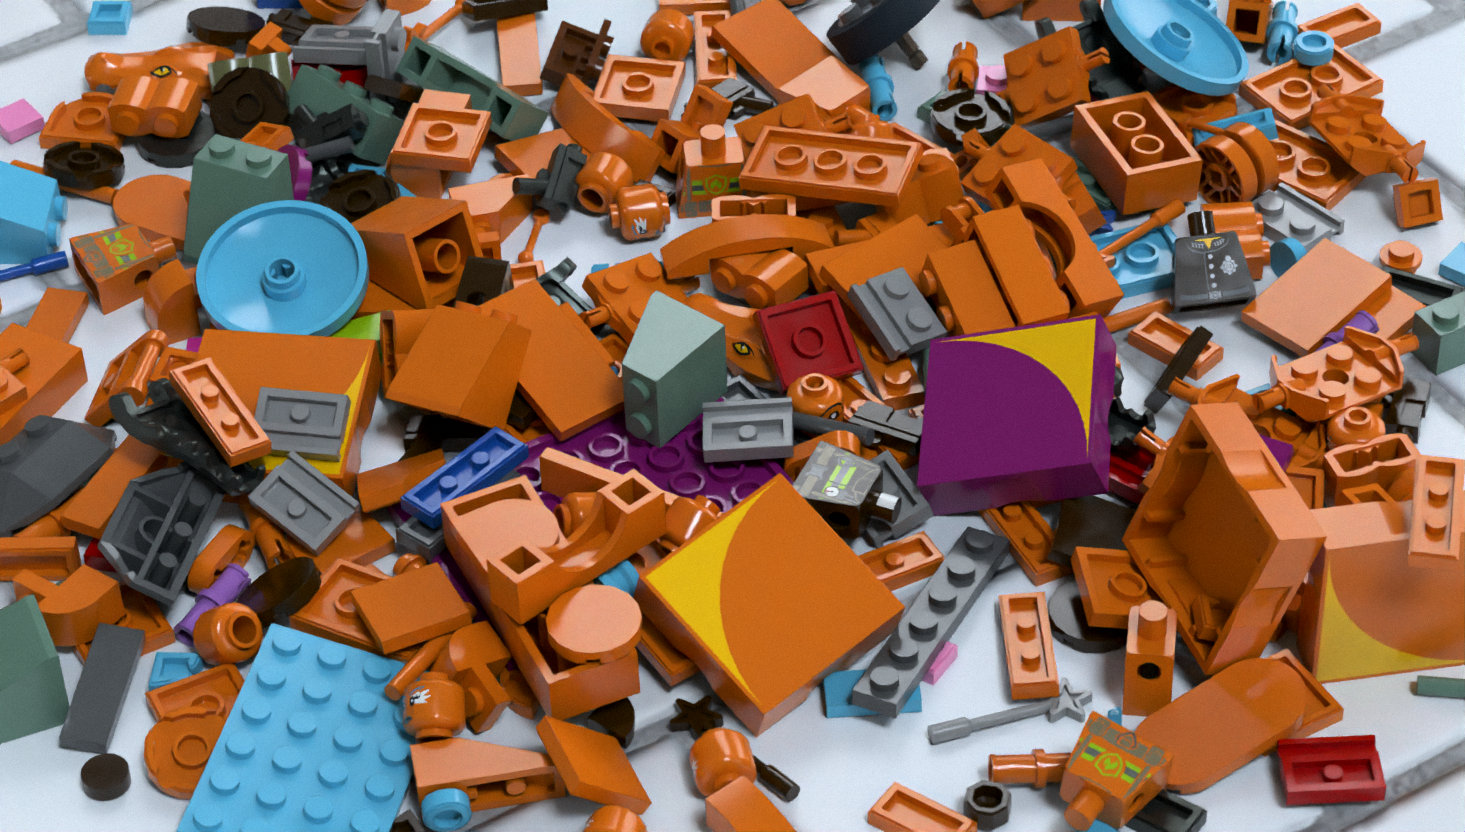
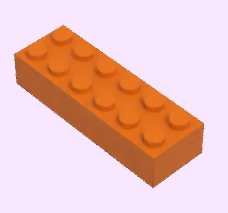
M526 475L440 503L444 541L448 550L507 649L512 654L514 661L547 716L563 721L640 693L638 652L635 648L629 654L613 662L600 664V659H587V664H580L560 656L551 647L548 639L546 617L549 608L522 625L516 622L491 601L489 584L452 534L450 519L496 501L526 499L545 506ZM559 529V534H560V541H559V543H560V542H562L563 540H565L566 538L564 537L563 533H562L561 530ZM591 580L590 582H588V583L585 584L584 586L593 585L594 583H593V581Z

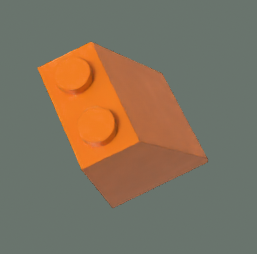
M401 196L351 223L359 233L366 249L369 279L417 309H435L437 304L443 305L456 298L467 257H483L466 200Z
M456 301L454 308L437 304L387 389L385 398L430 414L441 415L442 417L493 429L496 426L504 431L532 330L516 324L518 316L504 311L492 309L491 316L480 314L481 307L461 301Z

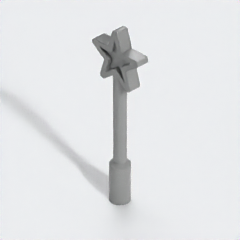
M1062 678L1059 685V697L1038 698V703L972 719L961 717L928 725V736L931 743L936 744L969 736L974 730L1049 712L1050 723H1054L1065 716L1082 723L1085 721L1083 706L1092 702L1093 693L1091 690H1073L1068 679Z

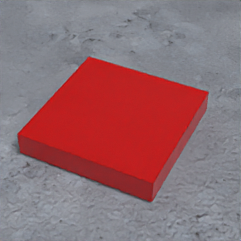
M836 290L756 310L752 315L780 395L787 394L790 384L797 378L807 374L819 373L837 381L860 375L863 372L864 367Z

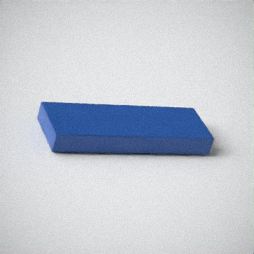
M495 426L401 496V507L407 513L435 529L442 523L440 503L492 486L529 458L528 445Z

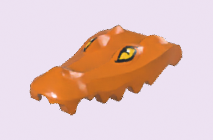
M205 42L183 43L176 46L170 45L155 51L137 53L98 52L88 58L84 66V76L92 91H96L97 86L100 84H105L115 89L118 87L121 79L128 76H147L158 81L167 78H184L198 83L201 99L211 100L212 90L208 63L235 59V53L224 46Z
M702 293L690 295L683 304L725 325L726 365L732 375L737 377L742 374L754 386L779 392L752 317L754 312L760 309L728 304Z

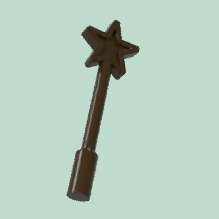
M706 695L695 704L680 698L675 700L676 710L679 714L669 720L671 732L689 730L696 741L704 732L723 726V716L710 710L712 706L711 696ZM753 755L760 780L786 801H793L800 792V786L773 765H766Z

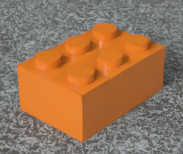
M1149 91L1074 106L1070 146L1122 215L1161 208L1174 199H1180L1183 203L1197 200L1203 159Z

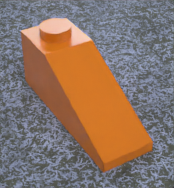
M459 737L410 745L421 820H423L421 811L422 800L428 794L440 789L453 788L464 791L469 796L472 812L566 797L565 784L549 754Z

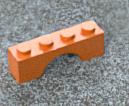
M1042 158L1001 167L984 193L995 210L1019 204L1025 219H1029L1033 224L1035 237L1045 244L1055 260L1057 267L1055 282L1059 290L1064 291L1069 300L1070 313L1067 319L1095 311L1101 314L1102 318L1107 317L1122 299L1124 293Z
M633 468L597 491L594 504L584 522L562 542L550 547H537L523 536L486 559L491 601L522 625L549 608L560 595L576 587L584 586L667 533L664 491Z

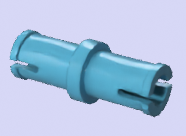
M1286 0L1279 1L1274 5L1272 11L1273 18L1268 24L1266 33L1269 41L1267 57L1274 63L1276 54H1279L1278 64H1283L1291 59L1292 44L1298 35V26L1295 23L1298 15L1297 6L1290 2L1289 10H1285Z
M876 54L859 63V68L864 81L870 87L872 113L880 115L882 121H887L895 117L898 108L892 94L894 91L892 77L885 71L883 57L880 56L878 58L879 55Z

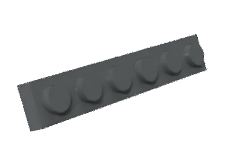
M967 526L853 688V705L896 719L929 671L940 651L944 648L946 642L951 639L1009 554L1010 539Z

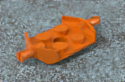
M1323 83L1318 87L1317 96L1322 100L1311 105L1308 123L1351 167L1366 177L1380 173H1396L1404 183L1408 181L1412 183L1417 179L1418 170L1415 167L1423 158L1426 141L1421 140L1418 144L1412 146L1404 136L1400 135L1381 116L1384 100L1338 93L1330 83H1327V85Z
M1348 325L1344 328L1343 341L1281 366L1277 365V356L1274 354L1271 356L1269 370L1271 389L1254 394L1252 397L1253 405L1256 410L1259 409L1258 412H1264L1280 404L1285 409L1290 408L1307 422L1333 417L1350 407L1360 406L1401 389L1404 368L1400 356L1418 350V338L1412 332H1409L1394 340H1387L1383 336Z
M1238 374L1209 384L1205 389L1201 387L1198 389L1180 380L1178 377H1175L1167 394H1171L1190 405L1238 402L1259 435L1293 445L1294 453L1289 465L1322 469L1323 457L1327 453L1325 451L1324 420H1318L1315 427H1312L1275 407L1269 408L1264 412H1258L1259 409L1256 410L1252 402L1253 396L1236 388L1240 379Z

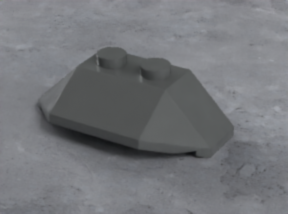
M38 415L30 419L25 424L24 429L14 438L1 445L0 537H11L13 530L31 524L56 508L100 468L115 451V441H117L115 431L71 420Z
M186 462L179 463L178 467L161 469L129 481L97 547L129 587L172 607L226 492L210 477Z

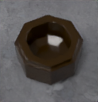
M982 780L967 788L963 803V815L976 821L977 827L993 830L1008 822L1011 812L1012 795L1001 783Z

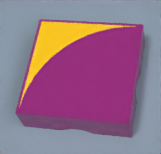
M1101 314L930 340L917 488L930 505L935 516L993 509L1019 501H1054L1108 493L1111 449L1108 415L1114 397L1117 345Z

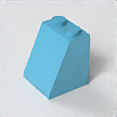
M0 161V264H27L34 258L53 254L54 247H59L61 243L60 222L66 221L68 214L66 196H60L57 179Z

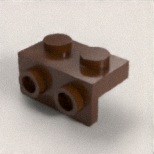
M604 19L599 34H596L562 20L540 78L561 87L566 74L570 73L586 86H588L589 80L597 83L614 37L607 35L612 21Z

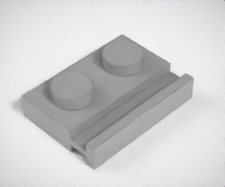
M385 9L371 30V39L366 38L364 41L368 76L372 74L406 83L408 78L396 71L405 54L404 47L407 38L406 29L402 28L400 11ZM370 91L371 99L375 97L388 103V97L390 96Z
M312 24L298 40L299 46L292 47L294 63L367 65L364 41L366 38L371 39L373 27Z
M1283 182L1278 184V189L1275 192L1269 190L1252 201L1255 213H1262L1263 236L1273 242L1292 237L1298 240L1308 253L1322 239L1326 238L1331 241V236L1334 234L1341 235L1344 231V219Z
M903 267L867 279L865 284L859 286L857 283L853 284L849 289L848 298L891 361L896 360L898 355L904 353L909 355L930 347V340L945 338L947 334L946 329Z
M260 387L254 419L272 442L271 454L268 455L288 457V453L293 450L304 459L340 462L341 444L344 443L351 400L348 395Z
M792 397L703 403L704 463L794 457Z
M293 450L288 453V458L282 465L278 464L248 496L252 506L317 557L347 526V521L361 510L360 503Z
M889 450L884 451L869 461L880 465L883 469V493L900 497L902 504L899 516L894 524L872 518L864 530L876 548L882 547V541L892 535L896 539L934 516L928 502Z

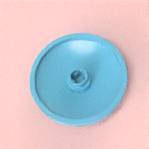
M1104 0L1103 12L1105 19L1119 42L1136 59L1166 80L1196 93L1224 96L1233 93L1248 74V58L1239 40L1216 15L1196 0Z
M299 200L263 203L246 209L230 218L209 238L200 254L196 269L197 291L203 310L211 323L219 330L328 337L344 326L356 313L366 295L369 283V264L366 249L353 225L330 208Z

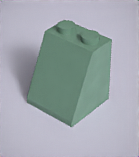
M214 134L193 159L183 252L184 261L198 264L200 254L209 238L221 225L238 213L263 203L294 200L288 154Z
M657 290L651 294L622 362L627 431L631 432L635 437L644 439L661 448L703 413V403L716 402L728 391L724 324Z
M34 594L24 596L0 613V744L63 725L70 707L59 656Z

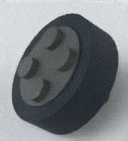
M850 0L852 5L848 6L838 15V19L829 28L826 36L848 65L861 63L896 42L917 69L925 64L928 58L919 49V46L908 31L917 25L940 0Z

